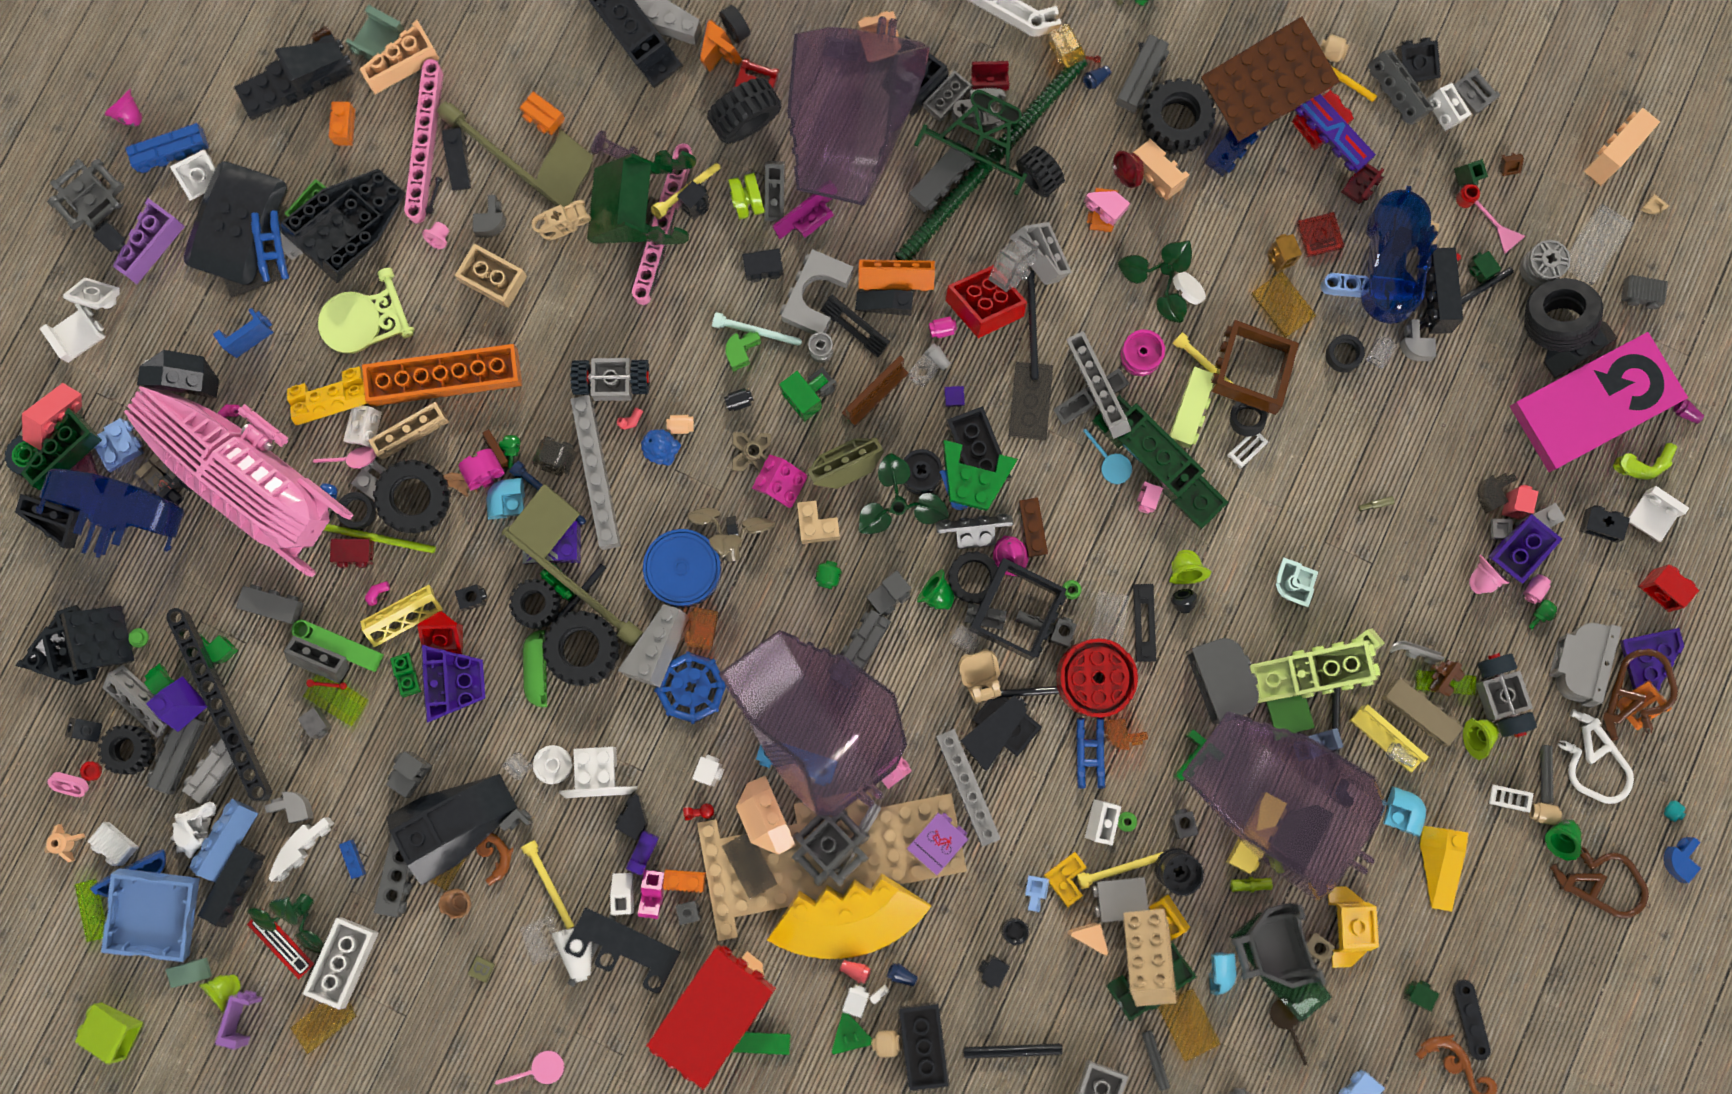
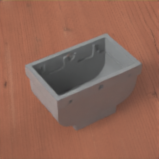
M1588 623L1558 639L1549 676L1557 678V689L1563 697L1579 702L1581 706L1589 708L1603 703L1622 627L1613 624L1607 626L1599 623Z

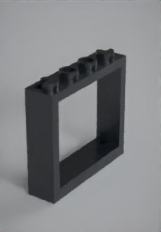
M1003 558L968 630L1032 661L1035 657L1038 658L1043 650L1041 644L1043 640L1048 639L1051 633L1049 629L1051 622L1055 623L1059 613L1056 611L1059 605L1063 606L1066 599L1064 594L1067 589ZM1006 571L1055 595L1030 651L980 627Z

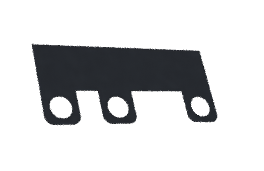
M587 907L584 908L564 947L566 953L580 958L585 953L590 941L602 946L595 960V965L607 972L614 969L620 955L650 968L643 982V987L656 994L661 992L681 953ZM573 940H580L583 943L581 951H571L570 944ZM606 953L611 954L613 957V962L609 966H603L600 962L601 956ZM658 976L661 979L659 987L651 988L648 981L650 977Z

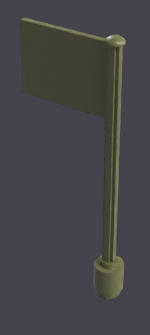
M543 484L512 525L502 530V535L509 538L616 627L618 631L617 636L630 647H634L643 635V632L632 622L628 621L625 623L619 620L546 559V556L581 513L546 484Z

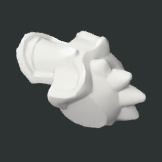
M207 802L198 808L175 815L176 822L172 824L174 829L170 839L175 841L177 853L185 852L188 858H192L195 852L201 848L203 841L208 838L210 817L215 816L216 805L214 803Z

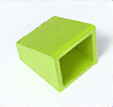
M102 1002L96 1003L87 1010V1018L84 1024L78 1028L75 1042L110 1065L126 1059L144 1022Z

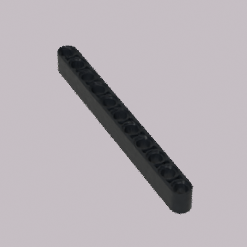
M179 608L170 609L166 615L167 622L249 798L253 801H267L272 796L270 784L190 614ZM180 613L181 620L176 622V616ZM188 630L190 634L185 640L184 633ZM197 648V655L193 657L192 650ZM205 665L206 670L203 674H201L200 668L201 666ZM213 682L214 688L209 692L208 685ZM218 700L222 701V706L220 709L216 708V703ZM229 717L230 724L226 727L224 720ZM237 734L239 739L238 742L234 745L232 742V738L234 735ZM243 752H245L247 755V758L244 762H242L240 759L241 754ZM254 770L255 777L250 780L249 772ZM261 787L263 789V795L259 798L257 796V790Z

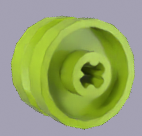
M754 173L744 175V188H742L738 177L728 179L734 209L736 208L739 220L749 217L747 205H751L752 212L755 215L765 213Z

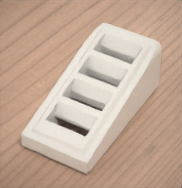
M1492 785L1489 804L1530 813L1534 793ZM1497 790H1501L1500 802L1496 801ZM1506 792H1510L1508 804L1504 803ZM1514 794H1518L1516 805H1512ZM1522 795L1526 796L1524 807L1520 806Z

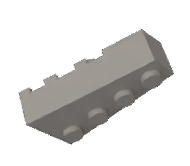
M635 0L661 35L696 45L702 30L700 19L668 0Z
M663 604L618 671L628 678L660 688L689 616L678 608Z

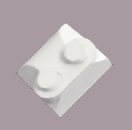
M205 149L170 166L189 200L205 194L216 169Z
M84 277L63 294V298L69 302L96 310L101 307L107 309L116 305V297L120 294L119 287Z

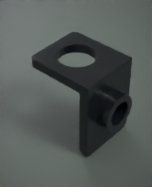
M70 717L65 736L98 742L102 723Z

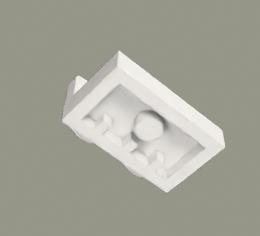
M369 406L352 408L343 441L372 448L368 440L376 436L382 412Z

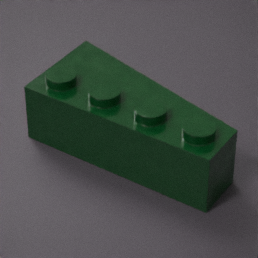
M70 408L65 411L64 414L66 416L61 422L58 421L55 425V431L50 438L44 440L42 443L44 445L40 452L34 454L21 472L31 486L43 493L50 489L102 441L88 423Z

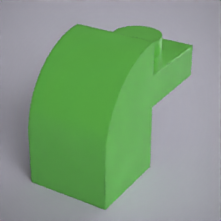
M758 332L747 333L742 339L735 333L728 340L726 356L733 372L750 365L745 351L762 344Z

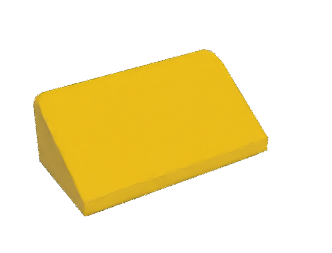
M1168 894L1148 907L1150 910H1165L1169 923L1170 940L1179 937L1189 930L1190 926Z

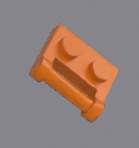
M1650 680L1632 690L1633 692L1646 695L1645 702L1627 718L1636 730L1643 728V723L1640 720L1642 718H1636L1634 714L1655 701L1659 703L1658 706L1667 702ZM1621 697L1618 699L1617 707L1622 712L1634 700ZM1659 714L1649 715V717H1651L1650 720H1652Z

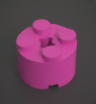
M492 449L476 452L477 456L473 458L468 456L459 463L458 467L470 491L476 490L480 486L487 488L494 484V479L505 474Z

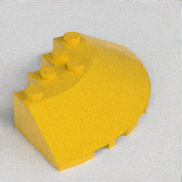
M882 873L871 889L854 879L844 895L826 885L816 901L799 890L767 938V941L792 953L812 958L844 959L857 957L877 951L900 939L925 916L932 905Z

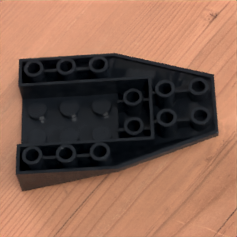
M378 168L322 189L281 222V231L287 239L332 280L338 283L379 241L406 193Z

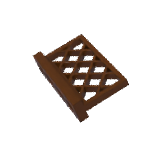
M900 355L842 411V415L854 427L909 375L904 369V358Z

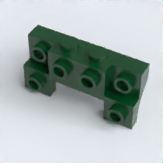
M1171 942L1177 995V990L1197 978V976L1174 943ZM1122 974L1106 984L1109 992L1129 1021H1132L1147 1010L1153 1011L1161 1005L1136 1006L1131 994L1130 985Z

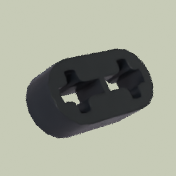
M736 516L726 517L728 535L739 536Z

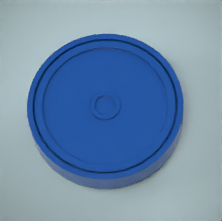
M676 529L660 535L649 546L643 561V575L650 591L659 600L674 607H691L702 603L715 591L721 577L722 568L719 554L710 546L709 539L693 530Z

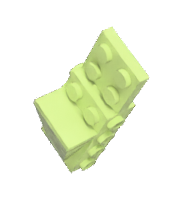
M1364 638L1353 639L1351 644L1344 645V642L1333 643L1332 648L1324 649V646L1314 647L1312 652L1307 653L1304 650L1292 652L1293 656L1255 663L1250 666L1251 673H1254L1258 680L1256 685L1259 693L1258 703L1302 695L1303 699L1313 697L1314 692H1322V695L1334 693V688L1341 687L1342 691L1354 689L1353 685L1361 683L1362 687L1374 685L1373 681L1378 680L1377 676L1380 675L1378 663L1374 664L1373 656H1376L1374 644H1370L1368 640L1364 641Z

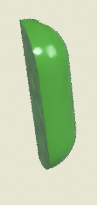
M538 630L531 633L523 644L524 694L531 704L538 707H548L546 660L543 658L545 652L542 648V644L546 640V637H544L546 630Z

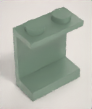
M368 5L365 9L368 15L365 24L354 41L346 39L345 42L353 54L357 56L361 54L367 61H370L375 55L385 51L386 46L390 42L393 44L400 38V34L405 29L400 21Z

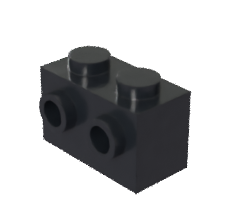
M692 181L677 195L681 209L695 221L700 215L703 216L709 210L710 204L706 188L699 183L697 185Z
M990 954L986 961L983 960L978 968L979 976L982 979L981 982L991 989L994 986L999 988L1010 968L1009 964Z

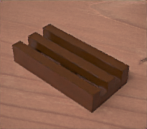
M490 430L482 432L483 439L489 449H492L502 468H507L508 461Z

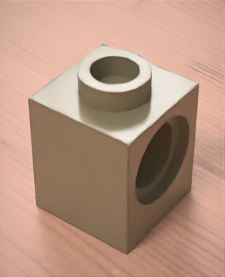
M1310 931L1305 938L1310 955L1321 963L1329 961L1334 954L1332 950L1335 946L1317 933ZM1321 943L1323 949L1317 954L1314 949L1315 945Z

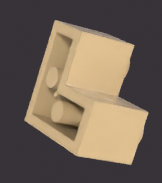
M816 501L797 503L802 544L840 540L838 517L819 519Z

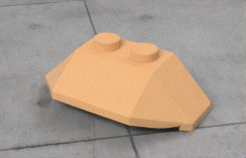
M766 776L747 783L736 805V809L750 842L777 855L796 847Z

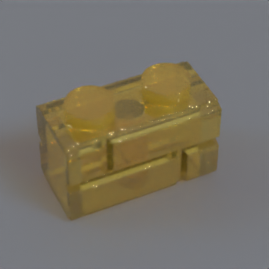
M1068 23L1060 26L1059 29L1049 32L1051 41L1048 43L1053 52L1057 50L1055 56L1059 64L1063 62L1065 67L1069 68L1075 62L1078 63L1085 59L1086 56L1083 48Z

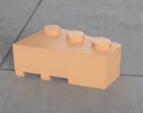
M1151 139L1133 152L1143 161L1144 179L1149 184L1152 183L1156 188V193L1161 198L1163 197L1167 201L1184 188L1190 174L1186 171L1182 173L1176 168L1178 164L1175 161L1170 162L1165 157L1166 153Z

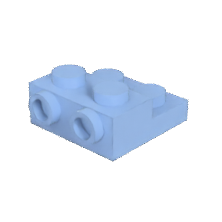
M119 418L105 426L103 432L97 434L102 441L95 446V449L109 472L114 471L144 453L141 448L143 444L137 436H134L132 432L134 428L128 420L125 421Z

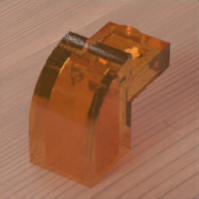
M1125 719L1104 722L1106 739L1111 746L1118 750L1128 751L1130 750L1129 742H1131L1132 746L1143 745V741L1148 740L1147 732L1127 734Z

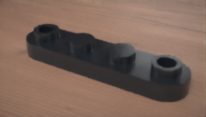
M1457 980L1453 985V994L1468 1052L1476 1060H1486L1490 1056L1491 1049L1475 987L1468 980ZM1465 986L1468 988V992L1466 994L1462 992V989ZM1480 1047L1483 1048L1482 1054L1478 1053V1049Z

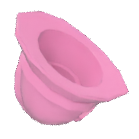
M1481 554L1479 555L1480 562L1477 564L1478 567L1472 573L1469 581L1473 592L1476 594L1491 593L1498 587H1501L1502 584L1510 583Z

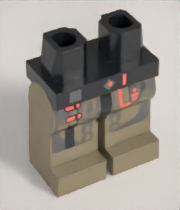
M154 453L150 458L153 463L147 461L135 474L148 483L162 498L179 505L184 500V497L179 492L183 488L189 492L193 490L179 479Z

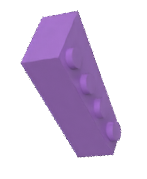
M149 198L145 202L146 207L143 213L140 212L137 218L139 221L135 229H131L129 233L130 238L127 244L122 247L113 264L114 268L136 284L140 282L185 227L175 217Z

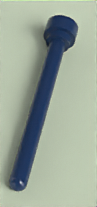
M517 461L511 467L509 472L513 476L522 477L538 491L543 486L542 483L527 472L522 462ZM581 515L575 520L580 525L586 523V519Z

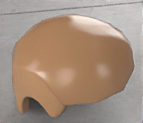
M450 889L440 897L438 905L441 914L448 915L450 919L464 917L470 911L472 902L468 893L464 890Z

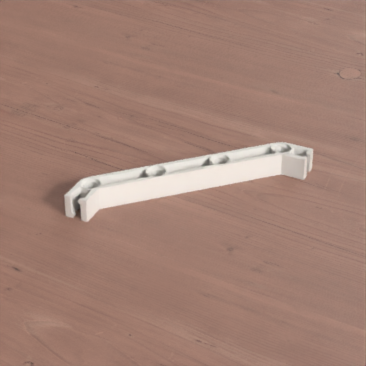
M968 0L1030 36L1037 37L1060 31V19L1054 22H1045V20L1057 18V6L1038 11L1020 0ZM1033 22H1037V23H1039L1040 25H1039V26H1034V25H1032V23H1033Z

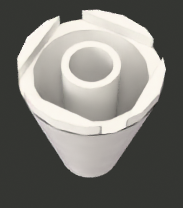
M574 928L552 933L570 978L575 979L576 982L588 980L587 976L591 975L592 942L590 941L583 956L577 958L566 953L564 950ZM573 940L570 944V949L573 952H579L583 948V943L580 940Z

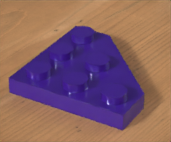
M1680 628L1620 640L1624 658L1636 650L1653 649L1666 656L1672 667L1677 656L1685 647ZM1652 656L1637 657L1627 667L1633 690L1650 680L1659 691L1661 683L1667 677L1663 664Z

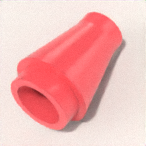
M844 960L840 971L859 984L861 982L865 984L871 969L865 964Z

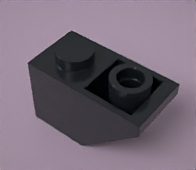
M634 794V796L628 798L625 804L627 809L624 814L620 813L615 822L617 824L615 829L635 840H639L648 824L641 796Z

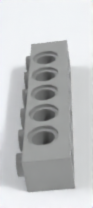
M1084 331L1067 338L1070 351L1113 439L1130 432L1128 420Z
M955 729L936 736L981 847L1000 840L999 833Z

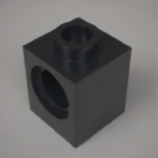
M478 584L455 591L459 608L462 611L486 605L487 593L485 588H481ZM475 592L477 595L475 601L469 602V595Z

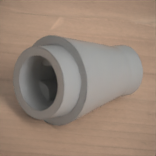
M935 343L923 353L927 360L938 366L942 371L951 364L941 347Z

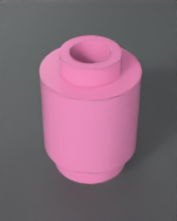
M1537 574L1531 579L1523 592L1526 596L1525 599L1532 604H1536V602L1541 603L1551 587V580L1541 574Z

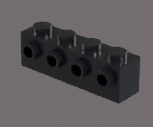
M237 844L198 916L214 926L227 928L233 919L236 909L242 903L246 891L252 885L257 871L262 867L266 856L249 846Z

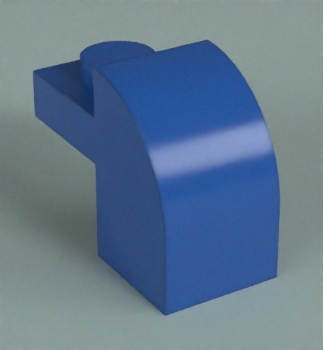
M1684 837L1677 843V847H1667L1664 852L1663 859L1667 871L1680 883H1690L1701 869L1689 858L1701 843L1695 837Z

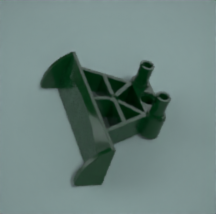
M976 90L971 94L970 103L973 107L943 133L939 134L929 129L927 125H923L914 146H919L925 134L966 156L1019 180L1014 194L1018 195L1027 174H1021L1010 169L1009 162L1011 125H1016L1021 120L1022 112L1019 108L983 90ZM997 102L1001 105L1000 112L995 113L991 110L990 106L992 103ZM978 110L1005 122V124L983 133ZM973 112L978 130L962 123ZM959 126L980 137L974 150L945 136L955 127ZM1006 128V144L990 136ZM983 138L1006 149L1005 166L977 152Z

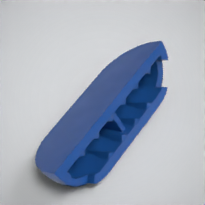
M164 849L158 850L122 869L161 873L166 864V853ZM111 875L90 888L91 891L96 895L108 897Z

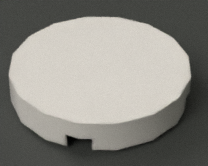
M1182 272L1173 277L1176 290L1180 289L1183 292L1181 294L1182 297L1188 302L1198 305L1206 298L1200 283L1189 273Z
M555 745L545 746L540 749L533 760V771L536 777L547 784H558L566 780L573 766L572 758L568 751Z

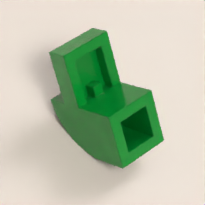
M199 634L213 664H222L239 651L224 636L218 635L209 643L202 634Z
M159 663L148 671L145 675L146 681L144 683L155 696L175 680L170 678L166 668Z

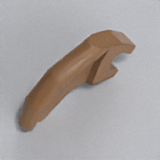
M448 473L443 475L449 485L448 488L453 487L464 496H470L468 493L469 487L462 474ZM477 488L476 490H473V491H474L475 493H477V492H479V489Z

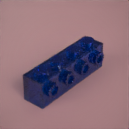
M1269 125L1240 142H1237L1230 130L1209 155L1205 164L1222 177L1226 172L1230 174L1237 165L1235 161L1238 158L1241 160L1248 151L1246 149L1248 145L1253 146L1259 138L1257 134L1261 130L1264 132Z

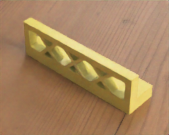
M427 585L360 622L363 633L373 647H376L437 612L443 611L435 598L433 589L430 585ZM431 601L436 607L430 611L423 610L424 605ZM411 612L418 613L417 618L413 620L406 619L407 614ZM394 621L401 622L400 627L396 629L389 628L390 623ZM375 631L383 632V636L376 640L371 634Z
M1368 704L1361 706L1349 720L1410 773L1414 771L1420 762H1425L1429 758Z

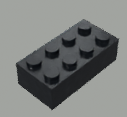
M1456 247L1432 248L1429 254L1426 255L1425 260L1420 264V273L1423 274L1424 279L1422 282V291L1425 292L1424 309H1427L1425 323L1426 327H1429V334L1453 333L1463 320Z
M983 406L947 419L946 425L953 442L962 444L961 463L995 472L998 456L1002 455V452ZM1010 474L1008 475V477H1007V479L1005 480V482L1010 481V479H1011V475H1010Z
M930 1002L899 1006L909 1091L949 1087L939 1003Z

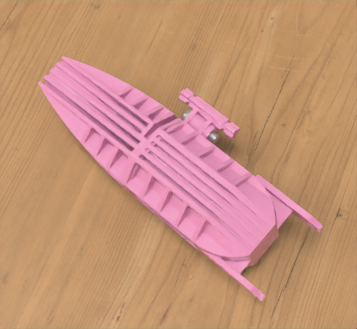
M140 386V391H137L135 393L136 396L131 400L132 404L127 406L130 410H125L124 413L162 462L188 487L254 540L272 548L303 574L314 577L316 572L298 557L299 553L303 548L314 546L318 540V537L330 521L329 507L348 520L353 517V514L310 479L303 477L271 452L273 448L272 440L275 439L274 442L283 447L284 444L288 443V437L245 404L239 407L238 414L250 423L241 429L223 416L185 397L161 389Z

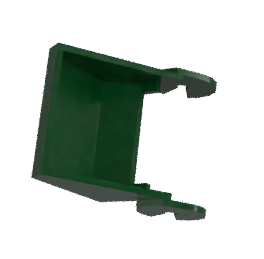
M662 150L655 154V160L652 162L631 153L594 168L590 205L591 220L588 225L587 239L593 244L653 241L666 245L688 242L689 233L681 228L674 227L671 235H667L659 226L652 227L647 225L646 213L650 174H672L673 170L691 169L696 165V158L688 152L681 151L678 160L672 159L673 157L666 150Z

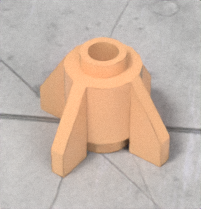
M62 824L54 826L51 836L47 839L44 851L45 853L59 854L67 862H73L75 859L71 850L73 849L74 841L85 838V834L81 833L71 836L64 832Z

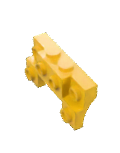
M358 366L342 371V381L308 391L305 383L287 388V401L290 404L291 419L295 426L368 404L365 401L361 367Z

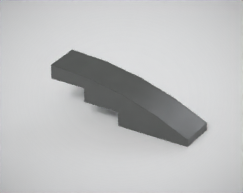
M1120 368L1106 376L1114 394L1130 385ZM1084 388L1053 410L1062 424L1065 425L1091 410L1097 404L1089 388Z

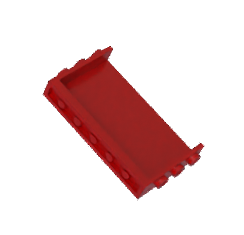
M718 945L646 1046L650 1048L649 1051L654 1056H660L664 1059L668 1067L681 1072V1076L685 1080L694 1082L704 1090L777 988L765 980L761 972L758 970L753 971L749 968L748 963L740 957L737 959L732 955V951L728 947Z

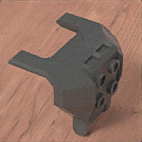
M1291 902L1266 908L1246 935L1231 939L1243 972L1241 974L1243 979L1262 975L1290 988L1314 982L1322 986L1326 985L1323 971L1316 967L1302 930V920L1306 919L1302 905ZM1243 943H1249L1256 966L1254 969H1250Z

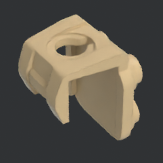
M983 649L976 654L963 655L958 663L963 685L967 687L975 704L1002 696L998 681L1000 670L995 653L988 649Z

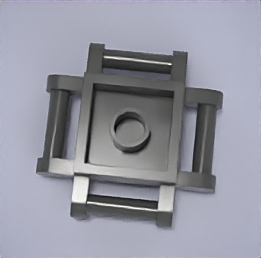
M78 158L74 161L75 164L60 177L49 182L59 193L50 197L47 202L63 216L72 230L79 228L85 222L94 231L98 227L97 224L115 209L122 207L115 196L124 189V185L110 174L100 159H95L91 166L87 167ZM80 169L83 171V173H81L65 188L61 186L67 180H69L74 174H76ZM97 172H99L111 185L110 189H108L95 175ZM64 200L77 212L78 216L76 218L61 204Z
M821 808L815 818L799 833L796 832L793 835L802 847L793 854L792 859L801 864L813 877L814 883L818 887L829 876L841 887L845 883L844 880L863 861L866 862L869 859L859 847L870 838V835L866 831L863 832L855 824L844 808L838 810L832 817ZM823 820H825L816 830H814ZM840 820L857 836L854 841L837 825ZM807 852L824 869L821 874L804 857ZM855 852L858 856L837 875L835 870L847 862Z

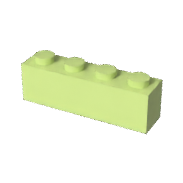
M1194 367L1191 371L1169 435L1177 444L1188 449L1192 444L1195 445L1198 440L1199 434L1196 432L1198 426L1202 427L1205 420L1203 412L1210 405L1211 398L1208 397L1213 385L1211 378L1214 373Z

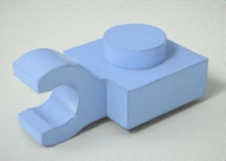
M1028 875L1025 895L1031 896L1028 910L1040 911V898L1046 899L1049 879Z

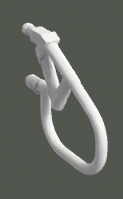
M1572 709L1570 716L1585 723L1582 726V735L1587 762L1592 765L1610 751L1626 773L1625 787L1617 796L1607 797L1584 787L1576 777V766L1582 750L1576 747L1575 744L1562 740L1558 743L1559 747L1569 751L1571 754L1574 753L1568 768V775L1572 785L1579 792L1606 804L1621 802L1629 795L1634 783V775L1630 765L1600 726L1601 722L1598 718ZM1592 730L1595 731L1604 743V746L1595 752L1593 751L1591 737Z

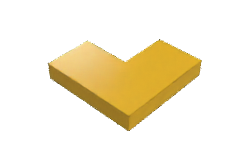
M1073 852L1043 875L1046 879H1049V884L1067 908L1083 897L1072 879L1087 867L1076 852Z

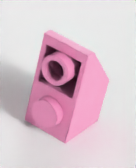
M1116 191L1088 193L1084 201L1088 209L1096 211L1105 223H1110L1112 226L1128 210L1130 205Z

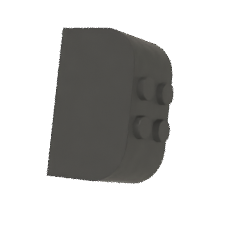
M1221 638L1186 651L1213 725L1245 715L1256 707L1259 699L1256 686L1258 680L1256 675L1251 673L1249 668L1251 662L1248 655H1244L1241 646L1237 642L1228 638Z

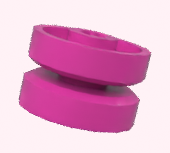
M1142 329L1134 331L1127 337L1121 348V364L1127 372L1134 376L1143 377L1150 375L1157 370L1165 356V346L1161 337L1151 330Z

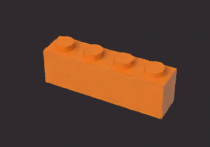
M859 260L858 289L934 290L935 261Z

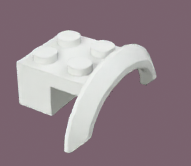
M616 747L574 749L575 789L562 790L559 793L565 798L631 795L637 789V786H615V767H617Z

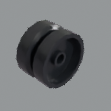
M926 449L911 451L904 457L903 460L907 462L910 468V477L903 486L915 495L927 492L932 493L939 486L942 479L940 471H942L943 467L940 459L935 453ZM922 470L925 474L919 475L918 471Z

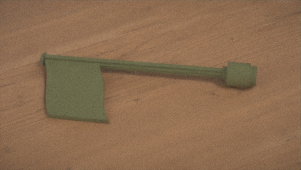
M443 102L437 110L439 117L453 129L461 128L555 206L562 205L565 207L574 201L576 193L593 163V155L559 128L557 139L544 159L537 179H535L465 122V114L452 103Z

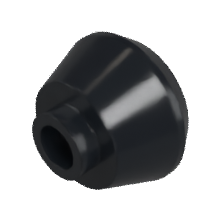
M1181 589L1172 595L1171 603L1177 611L1186 614L1195 608L1197 594L1193 590Z

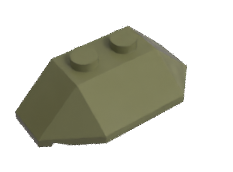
M876 437L871 439H852L819 455L807 472L814 485L838 489L872 473L884 450Z

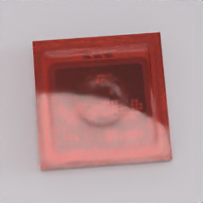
M1334 212L1297 222L1307 258L1344 249V242Z

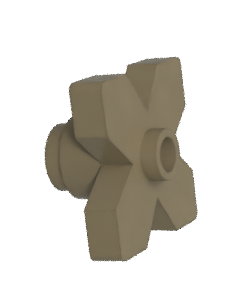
M733 433L732 445L741 453L732 459V471L743 472L752 463L756 470L760 472L765 460L768 458L763 454V451L771 445V434L759 433L754 441H750L745 433ZM748 450H753L754 456L750 455Z

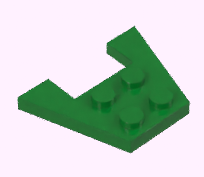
M943 440L949 502L987 511L1018 459L1000 454L997 459L995 472L959 463L962 444Z

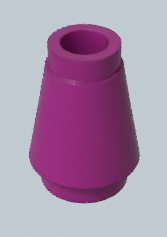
M1688 399L1673 407L1676 416L1699 424L1704 418V414Z

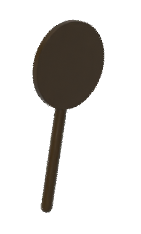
M1279 999L1271 1006V1020L1277 1027L1290 1030L1304 1065H1307L1306 1058L1293 1029L1300 1020V1009L1290 999Z

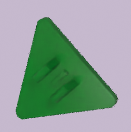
M842 1012L831 1051L832 1054L835 1055L872 1045V1038L850 1014Z

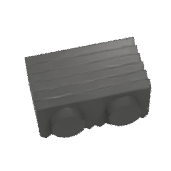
M1629 275L1624 279L1621 301H1625L1631 306L1646 305L1648 309H1658L1665 304L1668 281L1637 275Z

